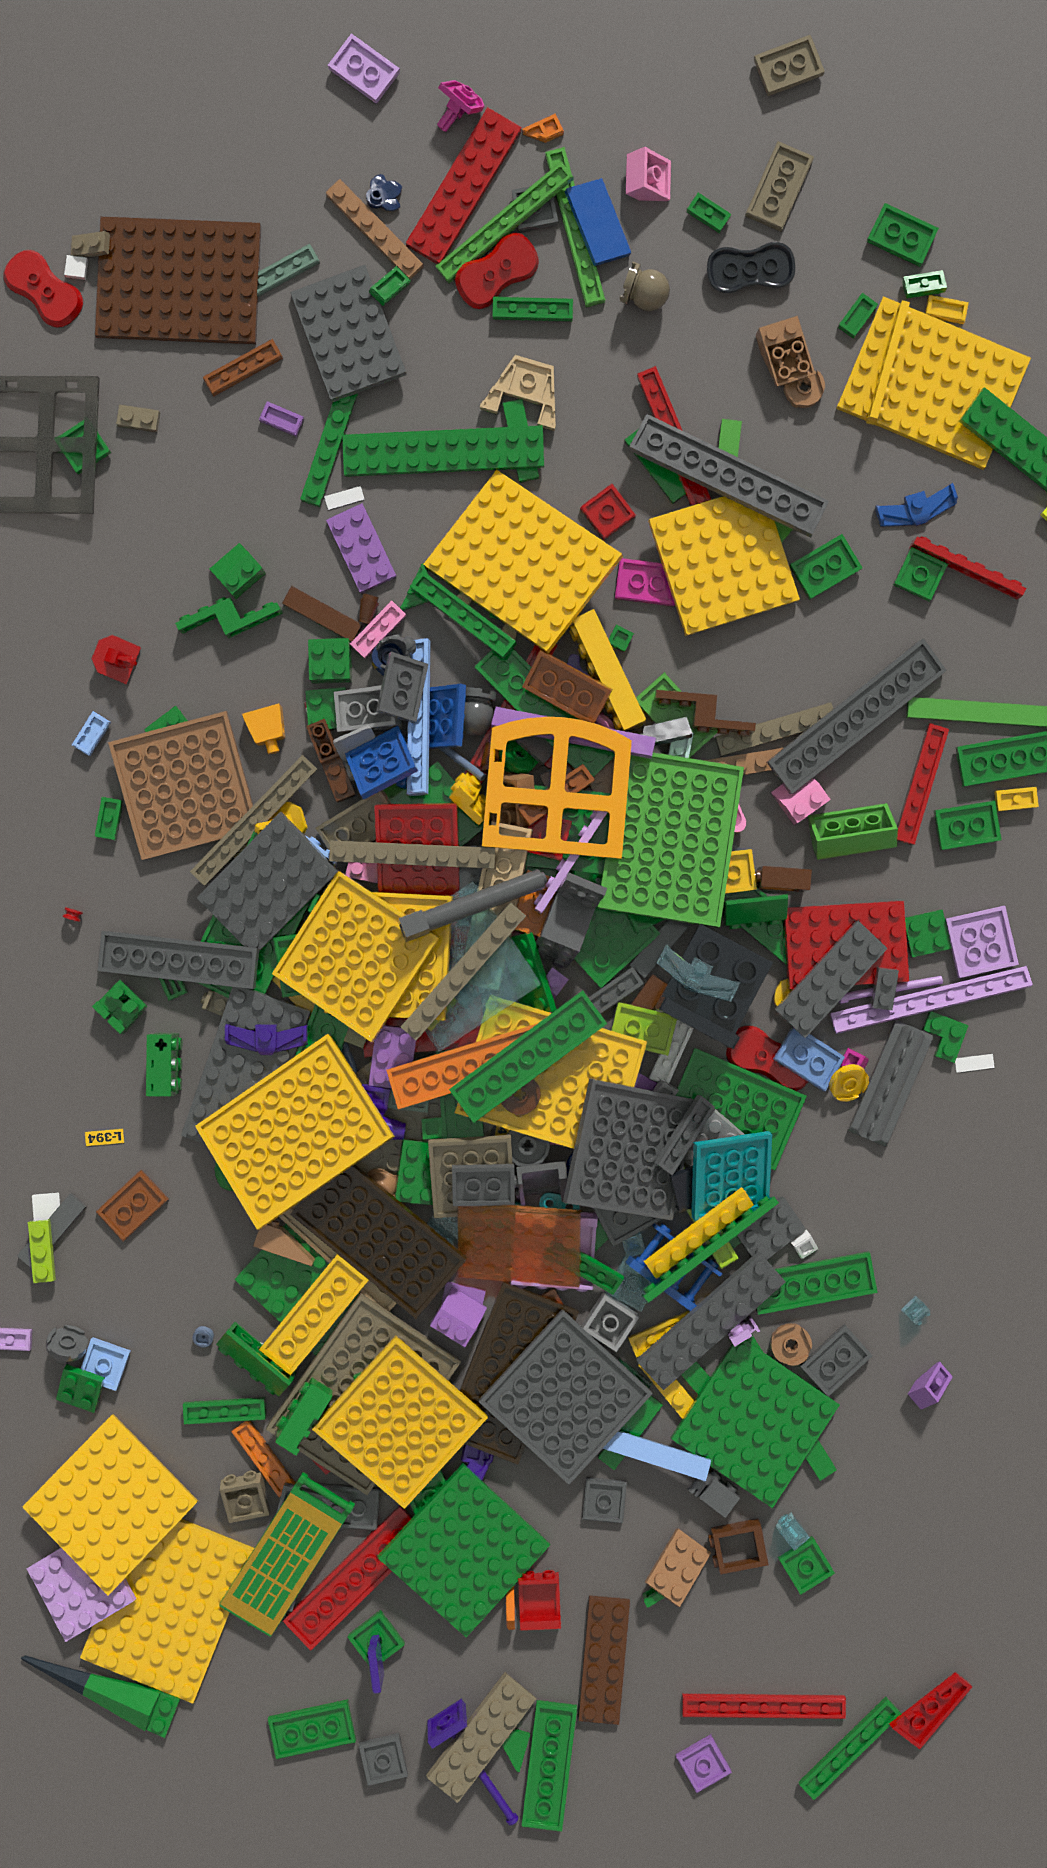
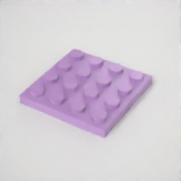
M62 1548L27 1568L65 1642L136 1600L126 1579L107 1596Z

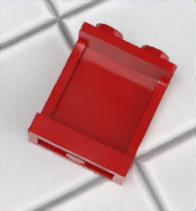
M545 1570L542 1573L526 1571L525 1574H522L521 1578H518L520 1630L561 1629L559 1572L553 1570Z

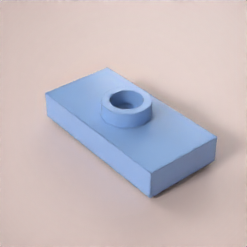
M93 711L72 743V746L91 756L112 722Z

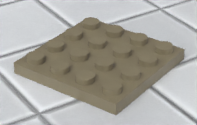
M511 1135L428 1140L434 1218L516 1213L515 1205L453 1206L452 1165L513 1164Z

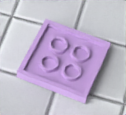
M1005 906L945 919L958 978L1019 965Z

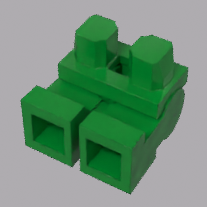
M119 980L92 1007L104 1019H109L107 1022L119 1034H125L148 1006L125 983Z

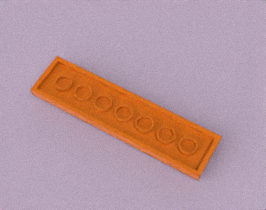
M537 1024L387 1069L397 1108L402 1109L451 1094L450 1088Z

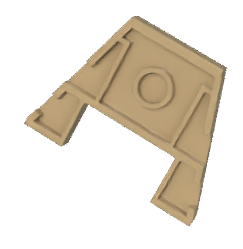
M515 355L500 375L497 383L491 388L485 400L481 402L480 409L497 414L503 395L522 399L543 406L537 426L543 425V428L555 431L554 366Z

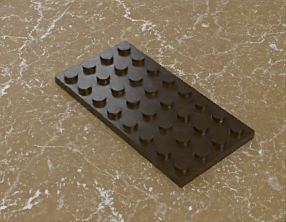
M355 1164L302 1200L290 1214L415 1319L468 1258Z
M505 1281L502 1282L459 1390L485 1412L488 1418L464 1444L517 1465L519 1464L526 1445L481 1405L479 1399L562 1309L575 1321L579 1314L578 1310L518 1286L511 1285Z

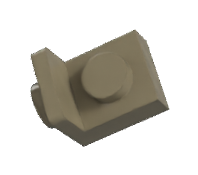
M209 990L202 997V1009L223 1016L228 998L213 990Z

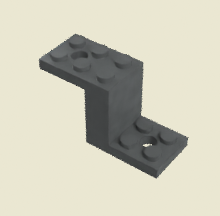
M567 874L555 893L541 933L535 941L541 960L551 961L554 966L559 968H567L580 952L595 908L605 896L607 888L574 874Z

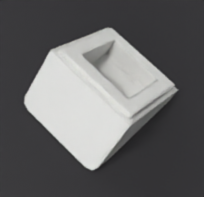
M807 1229L791 1241L801 1260L818 1249Z

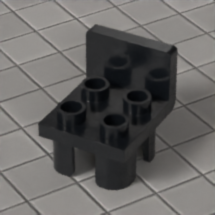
M699 924L660 996L655 1009L667 1013L672 1018L698 1030L709 1038L723 1043L728 1048L734 1049L740 1039L735 1034L773 962Z

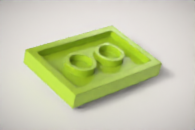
M618 1002L611 1031L647 1041L646 1051L668 1056L677 1020L666 1013Z

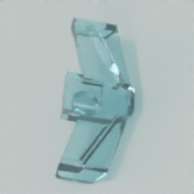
M667 944L657 961L658 965L683 984L686 989L694 993L698 992L731 1001L741 983L710 975L713 966L697 958H694L690 965L669 948Z

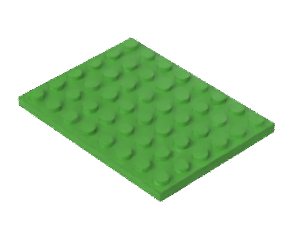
M653 753L652 759L630 755L622 859L605 858L601 886L607 888V891L598 904V909L720 928L744 767Z

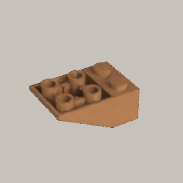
M798 316L758 329L755 336L759 349L776 387L815 375Z

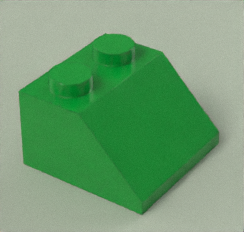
M240 543L210 568V571L235 599L239 598L266 574L260 564Z

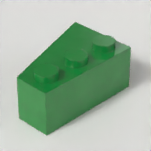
M313 1377L309 1382L305 1381L299 1390L301 1394L297 1400L294 1398L287 1408L289 1410L285 1417L282 1415L276 1424L275 1443L297 1456L300 1451L299 1444L304 1437L308 1438L311 1433L309 1431L310 1428L322 1415L332 1398L333 1390Z

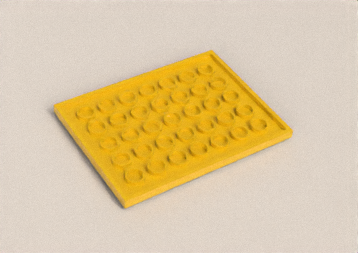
M883 296L836 409L864 421L867 420L900 303ZM909 307L908 310L911 311L908 322L904 323L903 329L906 330L903 341L899 342L897 349H900L899 357L892 365V368L895 369L892 380H888L887 387L890 388L887 399L883 400L881 405L884 407L881 419H877L874 425L984 470L993 449L962 425L959 420L984 387L1007 406L1011 407L1031 358Z
M496 470L423 565L542 650L549 653L620 562L623 555Z
M490 995L476 1042L537 1024L551 1013ZM601 1028L534 1078L541 1091L540 1101L534 1110L525 1115H515L507 1111L500 1103L481 1117L479 1121L574 1149L589 1078L634 1087L647 1041ZM521 1088L514 1093V1097H518L520 1101L523 1100V1096H526V1092H523ZM458 1103L455 1113L469 1117Z
M330 1034L319 1039L195 1126L257 1230L262 1229L395 1137Z
M181 1519L125 1578L136 1600L92 1626L80 1658L193 1704L230 1613L220 1607L219 1604L254 1548Z

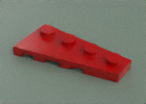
M955 1672L889 1723V1725L910 1743L921 1749L971 1690L972 1686Z

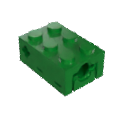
M180 1033L147 1034L146 1096H174L179 1094V1090H182V1078H179V1070H182V1058H179V1050H182L183 1040L179 1038Z

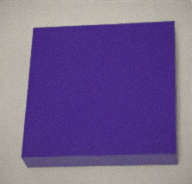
M373 1635L367 1652L372 1691L374 1693H381L384 1680L379 1635Z

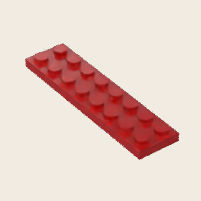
M487 107L407 239V247L436 264L445 259L522 131L521 126Z
M401 1505L328 1574L292 1612L283 1618L284 1624L310 1651L392 1572L378 1559V1554L413 1518Z

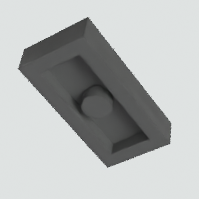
M877 967L871 1001L872 1008L893 1010L899 970Z

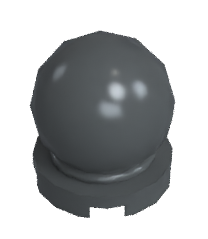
M466 687L463 733L465 735L479 736L491 728L494 713L490 704L496 702V692L490 691L487 694L482 693L481 688Z

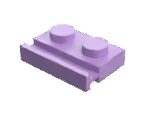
M751 1316L748 1317L749 1321L745 1323L741 1321L728 1333L734 1346L752 1336L751 1333L755 1330L760 1332Z

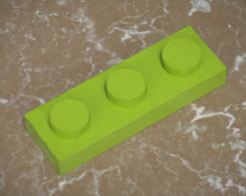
M50 1219L29 1221L28 1231L33 1283L55 1281Z

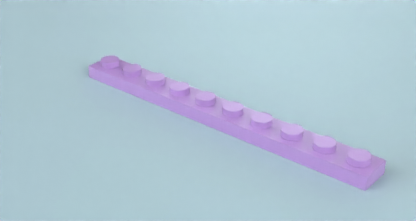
M1024 966L894 998L893 1010L872 1008L871 1004L830 1013L834 1032L838 1034L1029 988L1033 984L1028 968Z

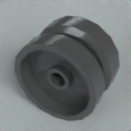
M509 1130L507 1135H511L512 1162L517 1166L537 1165L542 1163L548 1156L549 1141ZM526 1140H530L531 1146L525 1147L523 1143Z

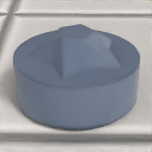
M198 1327L194 1331L193 1342L199 1347H208L212 1344L214 1333L208 1327Z

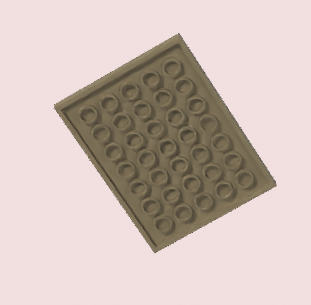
M360 1293L268 1423L266 1430L276 1436L278 1420L282 1415L286 1416L289 1411L287 1408L294 1398L297 1400L301 1394L299 1393L301 1386L305 1381L309 1382L312 1377L333 1390L332 1398L323 1411V1415L353 1383V1375L362 1372L395 1335L447 1380L450 1379L460 1365L461 1359ZM311 1427L309 1430L311 1433L308 1438L304 1437L299 1444L300 1452L368 1495L375 1483L315 1433Z

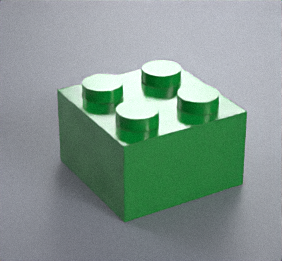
M349 638L308 639L309 680L312 684L352 683L351 642Z

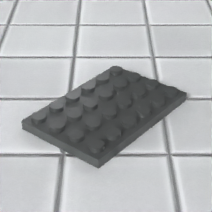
M366 265L290 292L331 403L407 375L382 307L369 293L373 284Z
M279 812L207 886L197 899L243 946L259 948L260 951L339 870L282 812Z

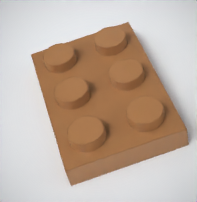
M676 1529L644 1583L674 1605L680 1607L711 1552L680 1529Z

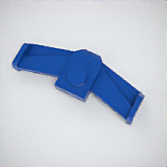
M952 483L926 498L925 491L905 496V505L875 506V511L880 527L918 526L927 523L930 519L956 505L958 497L955 486Z

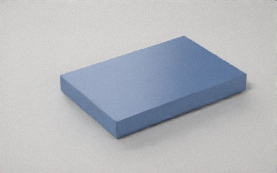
M791 1027L773 1060L824 1092L829 1086L831 1076L839 1069L845 1057L810 1034L803 1038Z

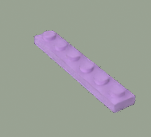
M593 811L590 816L592 822L588 827L584 825L578 834L581 837L579 842H589L608 812ZM570 854L566 861L561 860L556 868L559 871L555 878L551 876L545 885L548 888L544 895L540 893L534 904L537 905L534 909L535 911L542 914L580 855Z

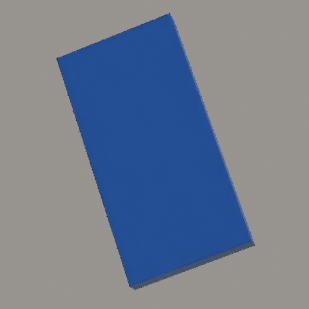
M600 178L566 188V197L593 265L597 266L630 256V247L603 179Z

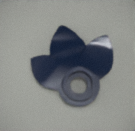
M383 174L376 175L370 181V189L366 193L368 205L375 209L382 207L387 211L399 209L400 203L396 198L402 191V185L396 181H386Z

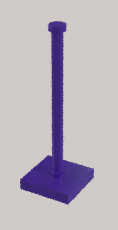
M462 1698L427 1720L428 1743L432 1749L450 1737L454 1739L459 1731L467 1727L466 1704ZM483 1769L478 1777L507 1818L506 1822L508 1825H514L519 1819L518 1815L512 1812Z

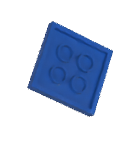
M453 684L430 687L429 749L462 746L466 685Z
M399 726L345 753L359 793L363 799L418 772Z

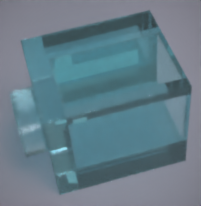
M792 1512L788 1515H783L776 1524L778 1531L794 1551L810 1538L805 1528Z

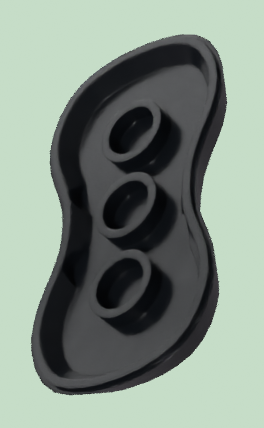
M780 242L766 243L753 250L722 247L713 251L707 261L709 282L715 290L722 293H733L750 285H762L770 288L784 287L793 280L796 268L793 252L787 245Z

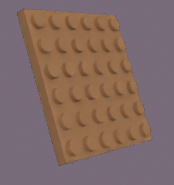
M227 711L108 742L141 860L222 839L253 807Z

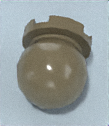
M632 262V268L629 269L623 286L625 289L624 296H620L619 302L628 304L629 300H633L637 307L646 311L661 308L669 298V281L658 270L647 269L642 271L640 269L641 264Z

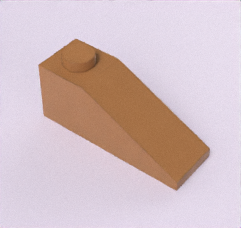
M273 1220L258 1231L254 1247L309 1266L313 1265L315 1258L283 1226L279 1225L280 1222Z

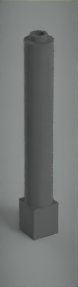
M536 869L426 911L419 910L398 918V924L405 942L429 934V931L545 889L547 878L544 872Z

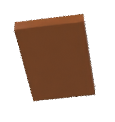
M140 1170L102 1205L96 1213L122 1241H125L169 1199L143 1170Z

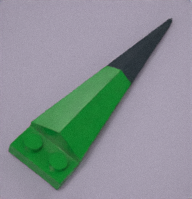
M26 1655L21 1657L26 1663L141 1730H148L163 1738L167 1736L179 1706L180 1698L147 1685L95 1675Z

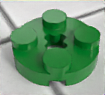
M514 740L507 742L504 767L518 774H528L535 768L538 761ZM499 750L500 762H502L503 752L501 750ZM517 751L521 752V756L523 757L517 756Z

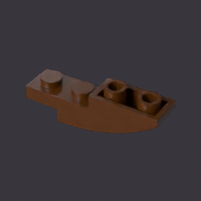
M322 719L306 726L336 802L339 803L356 796L344 764L333 744L334 739L326 720Z

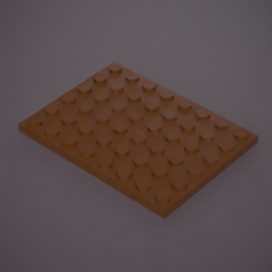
M100 216V232L106 231L109 233L110 242L109 254L100 255L98 259L95 336L97 338L256 344L257 290L261 245L260 223Z

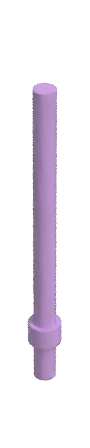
M942 976L897 983L896 992L943 984ZM873 988L847 992L839 1003H848L849 1000L870 997L873 994Z

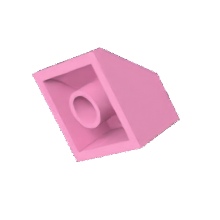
M647 147L627 154L626 194L639 201H669L671 160Z
M814 778L810 779L793 794H789L783 784L771 792L793 825L799 823L831 800Z

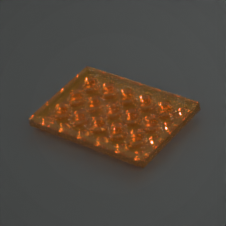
M518 1205L458 1206V1250L468 1257L459 1268V1277L580 1287L581 1210Z

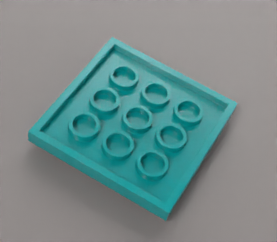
M769 1131L694 1142L692 1218L695 1221L699 1220L741 1187L746 1191L754 1204L751 1207L752 1210L758 1206L757 1202L764 1196L769 1198L772 1134Z

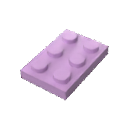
M352 33L328 64L330 71L376 104L400 73V68Z

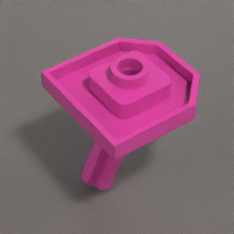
M456 80L440 83L438 89L447 95L450 100L447 104L448 110L437 125L442 131L447 132L456 118L460 119L465 112L467 114L482 112L485 107L482 98L473 92L469 86Z

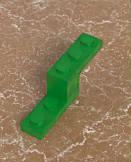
M223 597L217 600L215 605L201 607L197 610V613L191 616L187 614L180 617L179 621L175 624L178 630L184 634L218 618L225 635L230 639L283 614L277 602H269L262 606L263 609L257 612L250 611L241 619L233 600Z

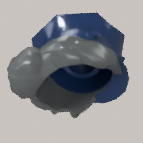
M397 634L383 638L372 651V665L374 669L384 677L388 653L394 652L411 658V654L416 652V642L410 636L401 637Z

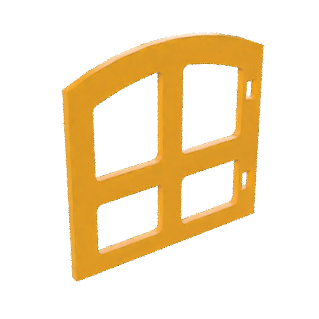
M565 717L526 718L493 727L482 847L622 859L632 740L601 725ZM537 735H553L554 747L550 789L537 790L505 787L503 785L507 742ZM570 737L588 740L614 751L611 795L604 796L565 791ZM495 749L503 751L502 762H494ZM503 803L547 807L546 837L544 839L500 835L501 805ZM569 808L608 812L610 816L607 843L593 844L561 840L563 810ZM490 813L497 814L496 826H489Z

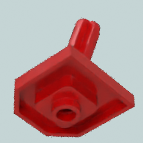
M110 635L98 640L91 660L97 673L127 684L133 666L137 665L135 661L141 647L117 636Z

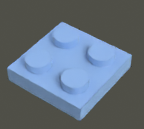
M93 1337L90 1340L81 1369L105 1377L103 1387L116 1391L131 1350Z

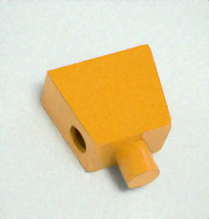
M275 704L243 713L242 716L254 742L258 746L266 745L268 754L278 753L280 750L277 741L285 739L282 706Z

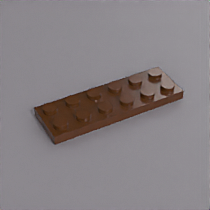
M589 1595L579 1721L619 1725L630 1599Z

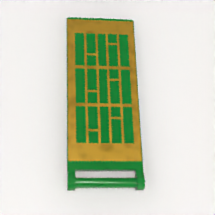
M302 1472L222 1598L219 1606L271 1637L340 1527L351 1513L355 1503L350 1500L349 1502L310 1479L305 1472ZM301 1486H307L343 1508L342 1514L300 1489Z

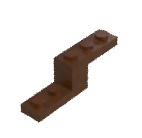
M656 690L654 701H659L660 705L679 703L681 707H691V704H694L692 729H697V732L709 733V730L717 731V734L721 735L737 732L738 736L748 737L755 732L756 723L715 719L717 695Z

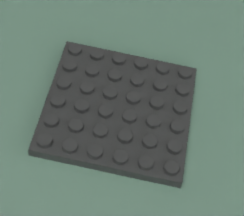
M589 1078L563 1202L673 1220L676 1203L669 1174L659 1168L654 1162L694 1099ZM686 1155L682 1159L681 1163L679 1164L675 1172L680 1171L684 1168Z
M562 1309L479 1399V1403L570 1485L653 1393Z

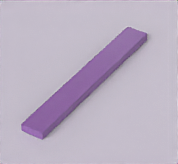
M496 707L491 727L526 718L547 716ZM611 729L632 740L631 755L652 759L656 737ZM551 734L537 735V737L554 740V736ZM573 736L569 738V743L612 751L588 740Z

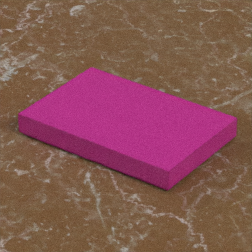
M624 558L620 560L615 599L675 606L662 563Z

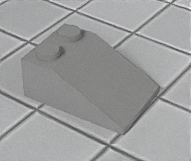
M381 686L334 692L337 732H352L366 725H370L372 731L390 730L396 726L402 728V720L376 712Z

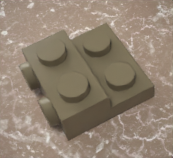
M251 1470L238 1477L230 1474L221 1480L220 1493L229 1523L269 1516L270 1509L265 1495L266 1488L261 1472L256 1473Z

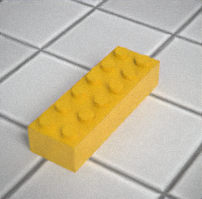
M593 609L576 617L570 626L569 633L574 642L577 641L579 644L578 652L581 659H586L587 661L586 669L589 676L594 677L595 680L613 689L604 707L608 714L611 713L613 716L614 729L627 731L644 726L646 718L595 610Z

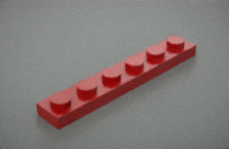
M917 536L909 549L913 547L947 563V567L1017 600L1024 595L1027 589L1022 586L1021 582L1004 578L1002 573L985 569L986 567L983 564L970 562L966 556L951 553L945 546L932 544L931 540L926 537Z
M931 723L927 726L897 826V841L915 845L949 732L947 728Z

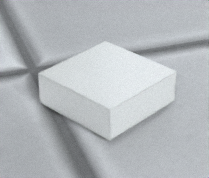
M67 255L65 277L86 280L88 259Z

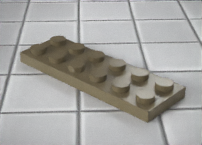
M504 1672L468 1719L467 1727L458 1732L426 1774L427 1778L458 1803L535 1702L536 1697L509 1674Z

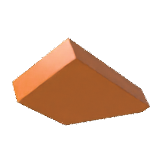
M555 113L523 128L522 133L525 136L547 143L564 135V130Z
M514 1586L506 1593V1622L508 1630H515Z

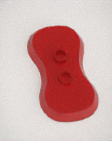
M520 233L505 235L487 256L466 262L459 268L455 277V283L460 296L472 308L483 309L493 304V297H498L507 286L525 281L534 275L539 264L537 252L529 239Z
M23 250L13 256L5 266L3 278L7 287L14 293L29 299L35 305L42 320L48 325L57 328L64 327L79 315L83 307V298L80 291L75 286L57 278L51 272L44 257L38 252Z
M747 1025L738 1028L735 1035L739 1036L740 1039L735 1048L727 1047L726 1056L729 1063L752 1073L765 1075L773 1082L794 1091L801 1090L808 1083L806 1080L773 1060L781 1043L772 1040L758 1027Z

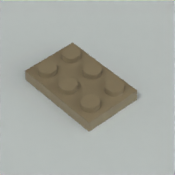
M811 35L754 56V62L767 96L821 77L825 72Z

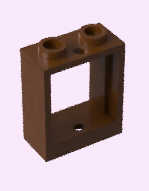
M761 866L755 872L756 885L759 889L809 891L812 870Z
M758 1518L710 1527L712 1535H708L711 1548L714 1547L716 1554L712 1555L714 1568L719 1569L720 1575L769 1565L762 1528ZM753 1532L757 1557L723 1563L719 1538Z

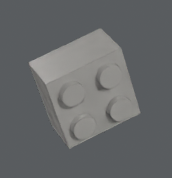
M603 1291L583 1321L582 1327L591 1336L617 1352L639 1319L637 1312Z

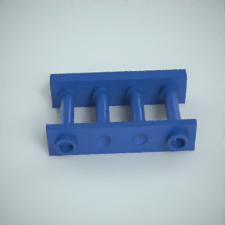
M656 1223L652 1225L658 1232L641 1256H637L635 1259L630 1255L626 1260V1263L654 1284L658 1283L661 1279L660 1277L656 1279L646 1267L644 1260L652 1255L664 1237L670 1240L675 1238L669 1234L672 1230L662 1223L660 1226ZM692 1252L690 1253L688 1259L694 1255ZM711 1259L701 1262L706 1268L688 1292L685 1291L682 1294L678 1291V1285L685 1275L664 1292L689 1311L697 1306L694 1303V1297L711 1273L714 1272L719 1277L722 1275L718 1270L719 1265Z

